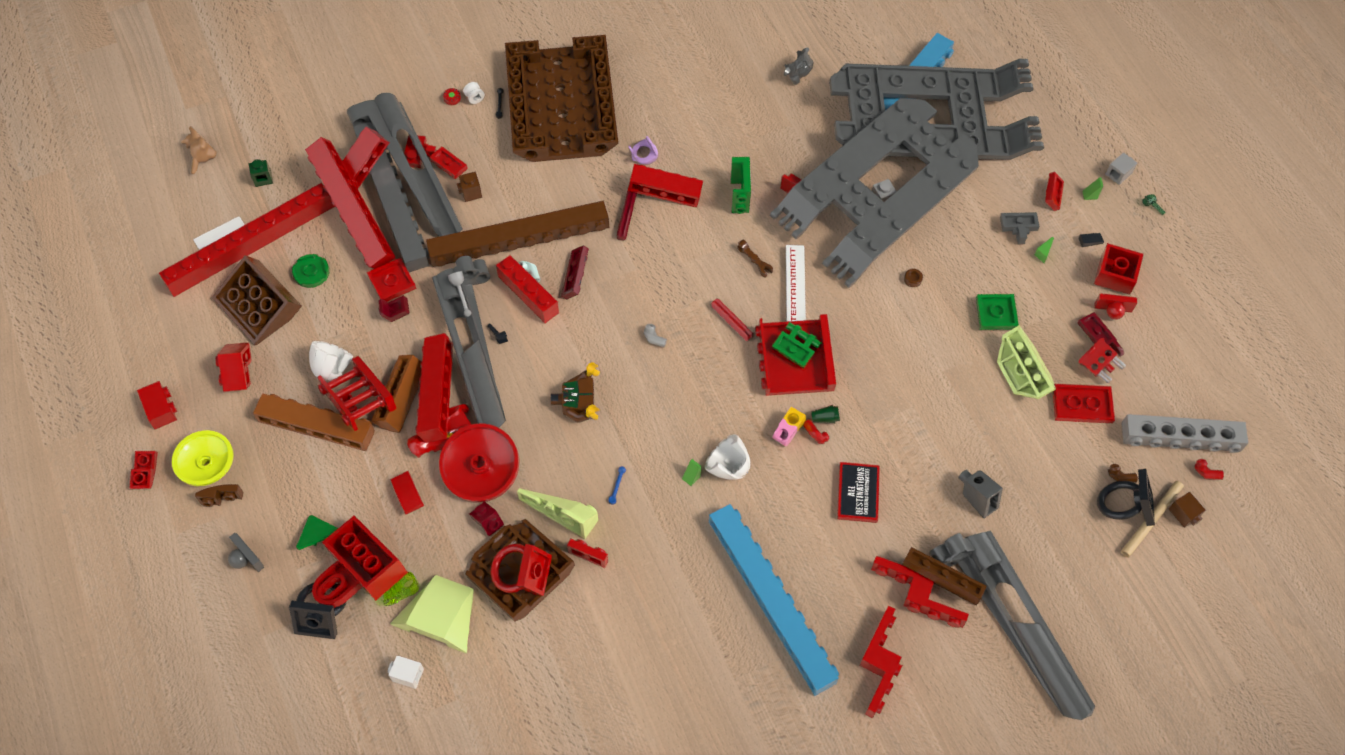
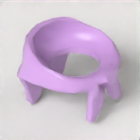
M648 136L635 144L633 148L630 145L628 146L631 151L632 160L640 164H651L658 158L657 148ZM640 147H648L650 153L647 157L640 158L637 156V151Z

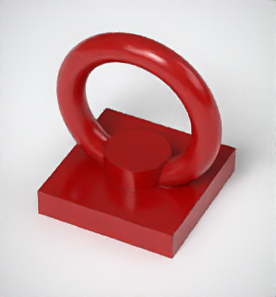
M507 545L496 554L492 561L491 579L499 590L506 593H515L524 589L535 595L544 596L552 555L534 545ZM512 552H519L523 554L518 581L512 585L506 584L499 576L500 563L506 555Z

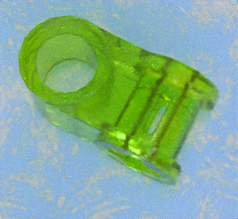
M408 572L389 589V592H385L382 595L384 599L383 605L391 606L400 600L416 594L419 591L420 584L415 575ZM407 581H413L409 587H404Z

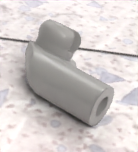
M647 324L644 329L647 341L650 344L664 348L667 339L657 336L655 325Z

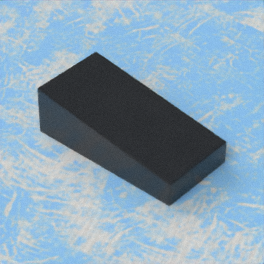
M1101 233L1080 234L1078 238L1082 248L1104 243Z

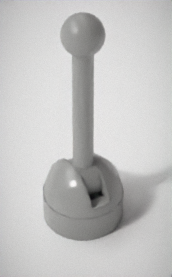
M462 271L448 275V279L453 286H457L465 310L464 315L469 317L471 311L467 307L461 284L464 281Z

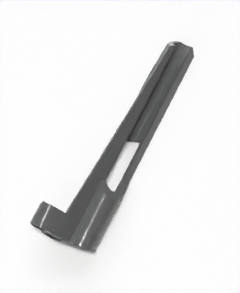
M987 531L963 538L961 533H958L948 538L944 544L930 551L932 558L949 567L958 563L967 576L987 586L982 596L983 601L1060 713L1065 717L1083 720L1092 716L1095 709L1092 699L993 533ZM998 583H1007L1015 588L1035 623L1013 621L995 590Z

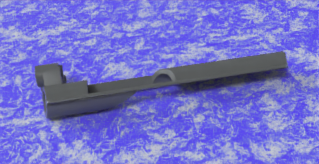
M381 93L374 100L363 101L349 107L347 115L353 126L371 121L377 132L390 142L387 149L417 198L435 233L440 237L461 232L463 228L402 103L398 101L397 97L391 93ZM403 129L408 132L424 165L423 170H415L409 166L396 138L398 130Z
M462 256L456 260L455 268L440 272L438 275L433 276L432 280L478 424H490L499 428L506 421L495 382L473 285L489 281L490 274L485 260L477 259L472 261L470 256ZM459 271L463 273L464 281L461 284L467 307L471 311L469 317L464 315L465 310L457 286H453L448 279V275ZM458 317H463L467 320L474 342L465 352L463 351L454 323V319Z

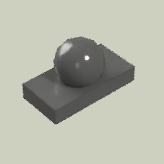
M233 533L229 538L238 549L231 551L229 554L228 563L235 569H241L249 561L257 572H260L264 568L262 562L237 533Z

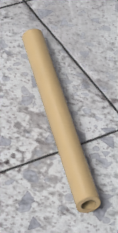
M1175 481L1155 506V524L1183 489L1184 485L1180 481ZM1144 521L1121 550V554L1129 558L1153 526H1147Z

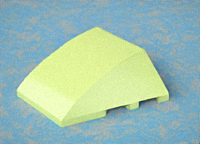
M435 575L390 624L408 632L410 630L446 643L448 647L467 653L474 589Z

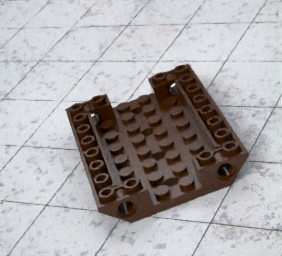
M606 35L572 37L573 47L539 49V40L505 43L512 148L514 154L531 162L603 156L619 144ZM557 61L562 62L561 64H558V65L554 64V62H557ZM559 87L564 88V90L558 91L556 89ZM561 114H566V115H567V116L564 117V118L559 117V115H561ZM564 141L570 142L568 145L561 144Z

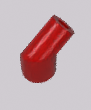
M1198 459L1194 465L1195 470L1204 479L1223 480V470H1211L1207 467L1208 463L1205 459Z

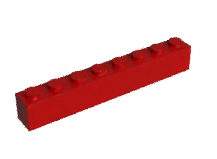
M320 137L305 149L308 154L307 158L314 165L316 175L324 183L325 191L330 194L332 204L340 212L341 220L346 223L348 233L356 242V248L363 254L365 264L375 269L391 262L396 257L330 140Z

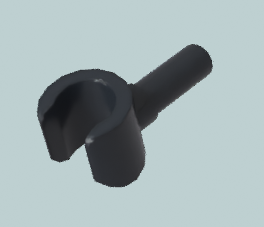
M492 324L487 325L494 333L498 344L508 342L505 331L499 333Z

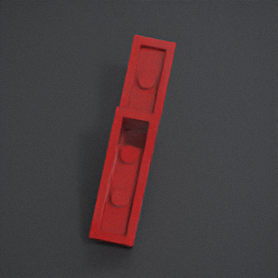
M879 556L875 557L871 570L875 571L876 574L895 578L897 582L902 584H910L903 604L909 611L926 614L932 620L948 622V625L955 628L964 627L969 616L968 613L929 599L934 581L904 565Z
M889 605L859 665L882 677L865 715L872 719L875 713H881L885 704L882 698L884 694L889 696L894 685L890 681L893 675L898 677L903 666L899 664L901 656L883 647L888 637L884 633L887 627L892 629L897 618L893 616L896 609Z

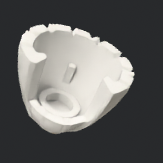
M313 341L310 345L309 361L311 370L316 377L321 375L327 382L341 376L353 358L352 354L348 353V351L334 344Z
M736 434L722 440L719 446H716V449L710 453L711 456H708L705 462L706 471L714 476L728 480L741 479L750 469L749 454L744 443Z

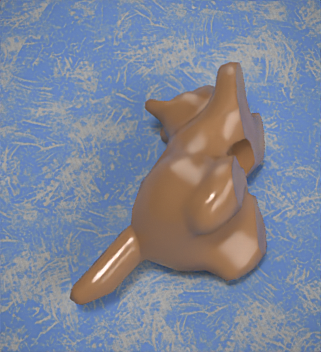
M190 126L191 134H188L181 143L186 144V148H190L193 158L191 174H195L199 162H207L210 159H214L217 152Z

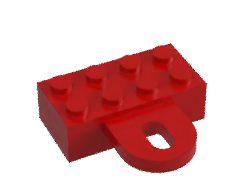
M353 515L322 542L337 561L316 579L312 588V594L319 604L332 605L335 608L344 604L363 587L376 601L408 572L400 560ZM341 581V584L335 590H333L330 594L325 595L328 589H330L335 583Z

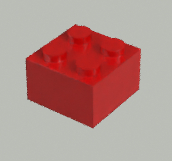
M1107 243L1100 258L1094 284L1130 295L1137 283L1144 254Z

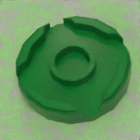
M306 254L300 257L292 267V275L296 283L306 288L322 285L330 274V268L326 259L319 257L317 254Z

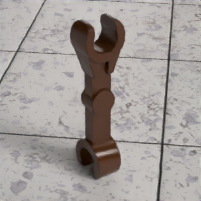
M744 239L738 242V250L741 253H745L751 259V262L758 266L763 277H767V273L764 271L766 269L773 273V267L762 261L749 248L748 243Z

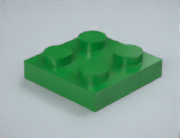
M977 294L976 304L980 330H1012L1019 325L1014 294Z

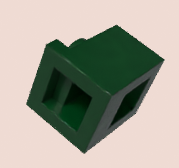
M256 159L252 163H248L255 187L273 184L272 172L267 160L261 161ZM266 174L267 178L258 179L260 175Z

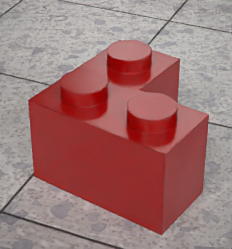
M249 342L226 344L215 357L216 366L220 369L219 384L223 386V392L247 390L251 385L248 365L252 361Z

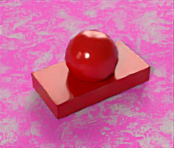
M1100 293L1094 304L1095 309L1106 310L1107 315L1111 319L1118 320L1125 315V312H1133L1137 305V298Z

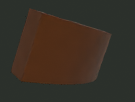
M225 484L198 491L195 497L202 506L213 507V505L221 506L222 498L227 501L242 500L244 492L239 484Z

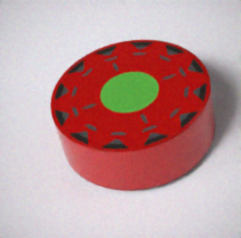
M455 88L445 90L443 93L444 102L448 105L458 104L461 100L459 90Z

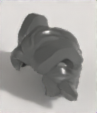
M808 47L802 51L798 50L796 52L797 59L790 64L784 65V76L789 75L794 85L799 84L800 79L808 75L813 69L814 62L810 55H808Z

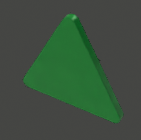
M310 515L296 545L297 550L311 545L317 546L318 542L325 540L338 528Z

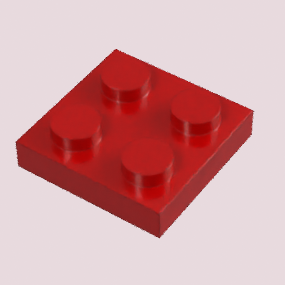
M401 258L367 272L379 298L387 302L417 289Z

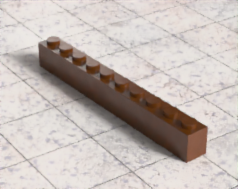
M603 200L426 239L432 267H441L456 262L462 256H470L477 259L481 256L495 255L499 252L513 251L517 248L531 247L535 244L549 243L553 240L567 239L576 235H585L593 231H602L610 228L609 216Z

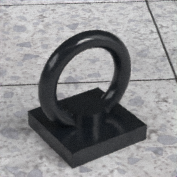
M1138 469L1139 485L1131 481H1116L1105 486L1097 497L1099 511L1104 516L1115 520L1129 519L1143 511L1146 525L1154 526V499L1147 469ZM1130 489L1133 490L1135 506L1127 511L1116 512L1106 507L1105 499L1108 494L1115 490Z
M313 582L304 587L299 592L296 601L292 600L289 605L294 634L336 639L338 632L335 616L345 608L347 601L335 608L332 605L304 602L306 597L312 592ZM335 583L330 590H335L339 584Z

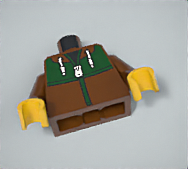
M591 362L587 365L585 371L562 383V393H551V405H562L563 415L577 423L589 419L597 420L598 415L595 412L600 411V409L594 405V380L591 377L592 375L599 376L600 371L595 369L598 365Z

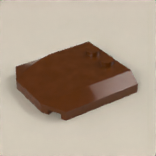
M527 519L521 520L522 523L513 526L511 524L506 525L474 553L469 571L467 570L465 573L467 578L514 622L525 618L570 575L575 566L574 561ZM510 544L534 545L551 554L552 558L544 596L535 595L524 589L515 593H506L499 590L494 585L490 573L491 564L496 554ZM512 552L501 561L499 576L504 583L509 585L517 583L523 554Z

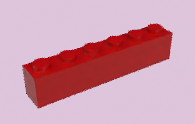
M446 333L425 337L424 346H422L423 359L421 361V377L419 378L418 421L415 430L425 443L446 439L448 433L453 343Z

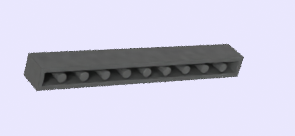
M371 121L353 127L357 139L365 127L377 132ZM384 150L370 171L404 264L410 273L428 267L427 259L430 258L427 248L423 249L422 245L425 243L422 234L417 233V230H419L417 221H412L411 217L414 215L411 206L407 207L406 205L408 203L406 193L401 192V189H403L400 179L396 180L395 176H398L395 165L391 166L390 164L393 162L391 155Z

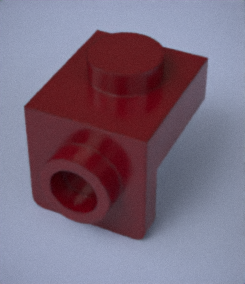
M404 295L390 302L383 299L378 300L379 314L390 322L410 314L408 298Z
M486 502L478 505L469 513L471 518L483 528L488 536L494 534L504 525L498 512Z

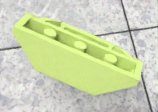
M1018 325L1003 334L997 363L1015 395L1040 399L1056 390L1052 376L1021 326Z

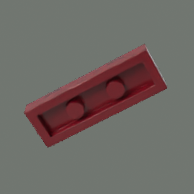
M584 245L571 251L561 297L566 300L579 295L581 290L580 286L589 248Z

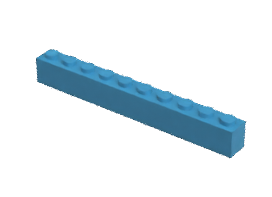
M731 504L710 514L709 524L814 696L837 684L839 672L833 664L830 665L825 649L822 646L819 647L815 641V633L811 628H807L802 612L800 610L797 611L793 605L794 600L789 593L786 594L782 588L784 587L782 580L779 576L774 575L770 561L764 559L761 554L762 549L758 542L754 543L749 527L747 525L744 526L741 522L742 518L739 511L733 509Z

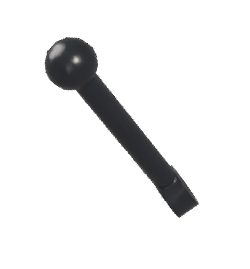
M502 88L497 89L498 111L496 112V118L498 119L503 116L501 101L504 90Z

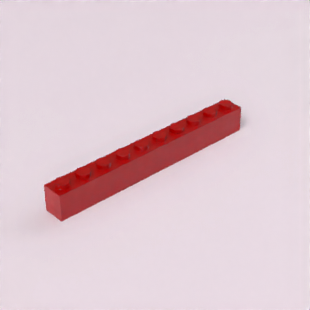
M320 183L159 272V275L173 297L238 262L245 255L248 256L334 208L335 206L331 202L332 198L325 191L323 184Z

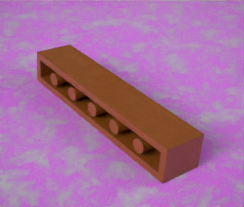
M262 393L253 412L256 420L260 423L362 451H367L375 433L372 423L367 419H356L355 423L358 430L354 431L350 425H345L341 414L327 408L324 410L319 409L308 403L304 405L294 399H282L275 394L267 395Z

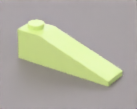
M521 488L517 491L519 500L586 539L598 522L597 510L591 505L586 506L581 502Z

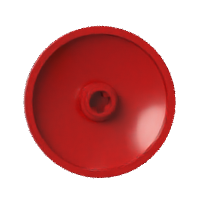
M483 423L465 426L452 434L444 444L439 459L440 474L447 488L462 500L475 503L488 502L503 495L514 483L520 465L519 453L511 437L502 429Z

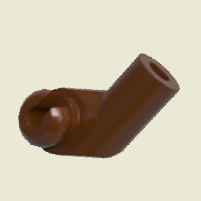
M1118 464L1110 465L1108 474L1115 481L1137 483L1138 476L1136 473L1124 474L1120 471L1121 467Z

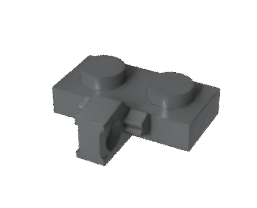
M1037 212L1001 213L1000 215L1002 232L1012 231V234L1016 235L1018 244H1025L1027 234L1030 231L1039 230Z

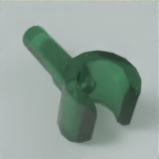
M1149 194L1142 199L1144 206L1152 205L1162 216L1166 213L1158 205L1154 194Z

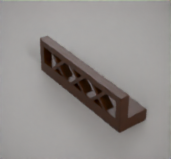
M913 547L910 548L902 565L934 581V584L976 606L987 587Z

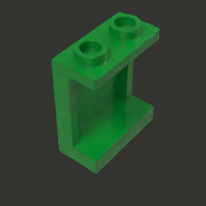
M732 157L730 184H741V189H733L731 212L738 214L749 213L751 199L750 157Z

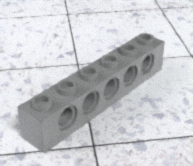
M1127 414L1122 421L1123 444H1130L1132 446L1150 445L1154 448L1165 446L1172 449H1209L1214 452L1225 450L1237 453L1241 452L1248 444L1246 422Z

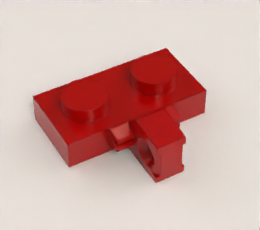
M408 135L404 155L410 167L421 168L422 161ZM417 135L427 157L430 158L437 151L436 146L426 144V136Z

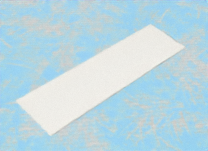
M238 216L193 240L200 250L245 224Z

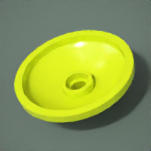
M203 430L192 433L185 437L175 448L172 456L173 470L177 477L188 485L206 486L215 483L229 471L234 457L232 445L224 435L215 431Z

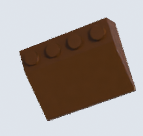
M246 255L211 297L254 345H258L288 323L302 307L258 259Z

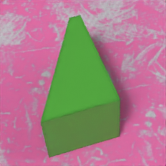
M1101 177L1082 191L1084 200L1098 199L1103 189Z
M1051 237L1038 247L1034 254L1043 263L1047 259L1054 237Z
M693 459L690 460L682 477V480L690 486L701 477V465Z

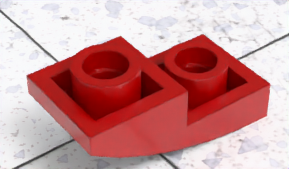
M135 451L134 469H131L130 489L152 488L157 465V451Z
M409 471L390 479L406 515L424 506Z

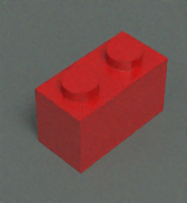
M157 381L137 390L147 419L155 430L177 421L175 413L178 411L174 402L169 400V397L172 396L167 386L163 387L161 382Z

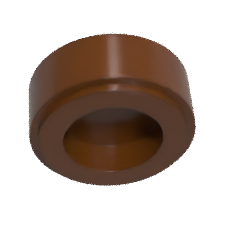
M909 269L904 276V282L909 287H918L923 280V274L918 269Z

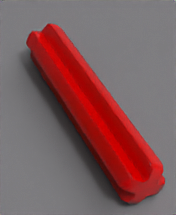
M716 298L712 301L711 307L745 341L752 339L753 332L720 299Z

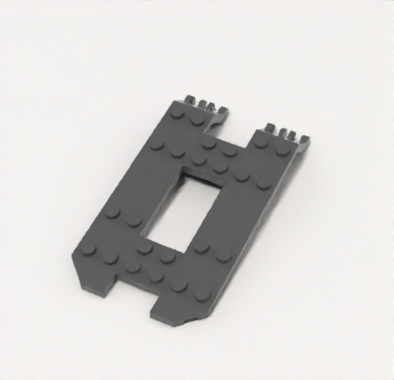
M1019 58L996 69L846 63L829 80L831 96H848L850 121H835V140L841 145H845L885 111L883 97L948 100L951 125H931L952 143L964 133L977 145L978 159L1011 160L1031 151H1041L1044 149V143L1039 141L1042 139L1041 128L1037 126L1040 123L1039 117L1028 116L1006 126H988L984 101L1001 102L1022 92L1033 91V84L1027 83L1032 80L1030 69L1027 68L1029 61L1028 59ZM903 144L899 145L888 155L917 157Z
M908 98L897 100L796 184L778 207L770 213L773 219H776L782 212L786 214L779 221L780 226L786 224L784 227L786 231H789L795 224L799 226L792 233L794 239H798L816 217L831 203L847 215L857 226L844 237L822 264L825 267H829L834 260L839 262L831 270L835 275L844 267L837 275L839 280L847 272L851 273L853 276L845 281V285L848 288L856 283L873 261L975 172L979 166L977 145L964 133L953 143L928 122L936 115L937 110L925 100ZM903 144L927 166L883 202L860 179L899 145Z

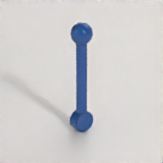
M623 466L618 469L619 475L612 496L609 497L611 505L617 502L616 494L622 475L626 472V468Z

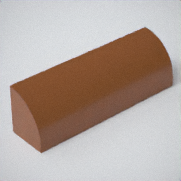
M414 355L398 356L386 385L387 390L392 394L397 409L389 412L386 407L382 408L380 406L376 409L371 420L375 425L385 430L400 433L420 385L421 361Z

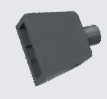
M964 470L958 478L964 483V497L983 518H986L999 508L1003 490L999 484L981 470H978L973 475L968 470Z

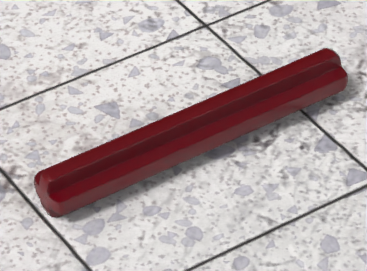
M628 190L617 231V239L622 241L626 240L637 193Z

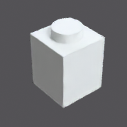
M396 656L395 661H392L389 665L388 673L392 682L416 689L424 668L419 662Z

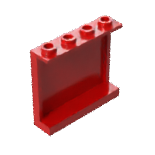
M821 314L818 320L763 323L762 318H759V324L755 326L756 337L760 339V343H757V351L762 357V360H759V369L764 375V378H761V387L765 389L766 396L832 392L835 390L836 376L827 314ZM789 322L795 326L799 325L803 331L809 335L813 334L817 340L822 342L818 349L812 345L809 347L815 352L804 369L772 349V345L782 331L788 335L791 333V331L786 329ZM798 336L795 337V339L801 342L802 344L805 343V340H803L802 338Z

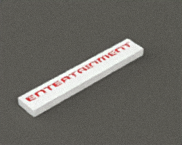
M786 245V322L806 320L804 246Z

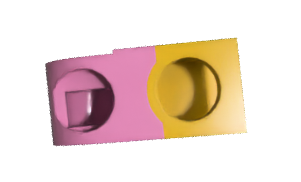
M790 407L772 438L787 446L797 431L802 428L806 421V415Z

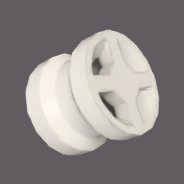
M477 82L468 83L463 89V93L468 97L471 104L481 102L485 96Z

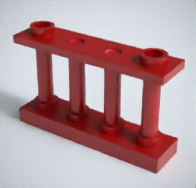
M359 355L352 359L354 367H352L351 371L327 383L321 375L317 377L320 383L317 385L320 393L330 399L341 413L345 425H350L354 431L358 430L355 420L378 407H386L389 412L397 409L392 394ZM354 377H360V380L335 393L332 390ZM363 386L369 388L343 403L340 400ZM372 396H377V400L352 413L349 412V408Z

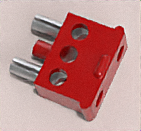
M1100 338L1078 361L1079 365H1083L1095 377H1101L1106 383H1110L1108 380L1111 381L1112 378L1103 370L1106 369L1112 373L1115 368L1110 364L1111 362L1121 370L1126 366L1117 357L1118 353L1105 342L1104 338ZM1106 352H1111V356H1106ZM1099 359H1104L1105 361L1100 363ZM1096 365L1098 368L1093 370L1092 366Z

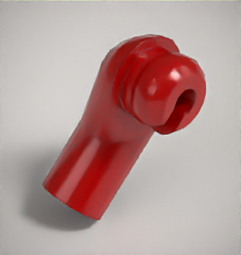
M811 420L804 422V428L818 444H825V442L829 441L830 438L827 432L820 433Z

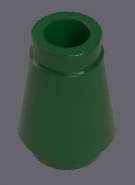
M830 405L811 411L813 423L835 424V422L840 421L838 406Z

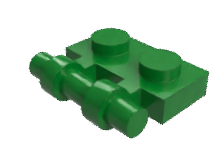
M789 322L786 329L791 331V333L788 335L782 331L772 345V349L804 369L815 352L809 347L812 345L818 349L822 342L817 340L813 334L809 335L803 331L799 325L795 326ZM798 336L802 338L803 340H805V343L802 344L801 342L796 340L795 337Z

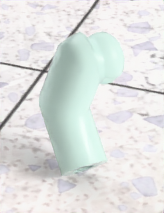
M527 261L519 262L537 282L541 280L536 265Z

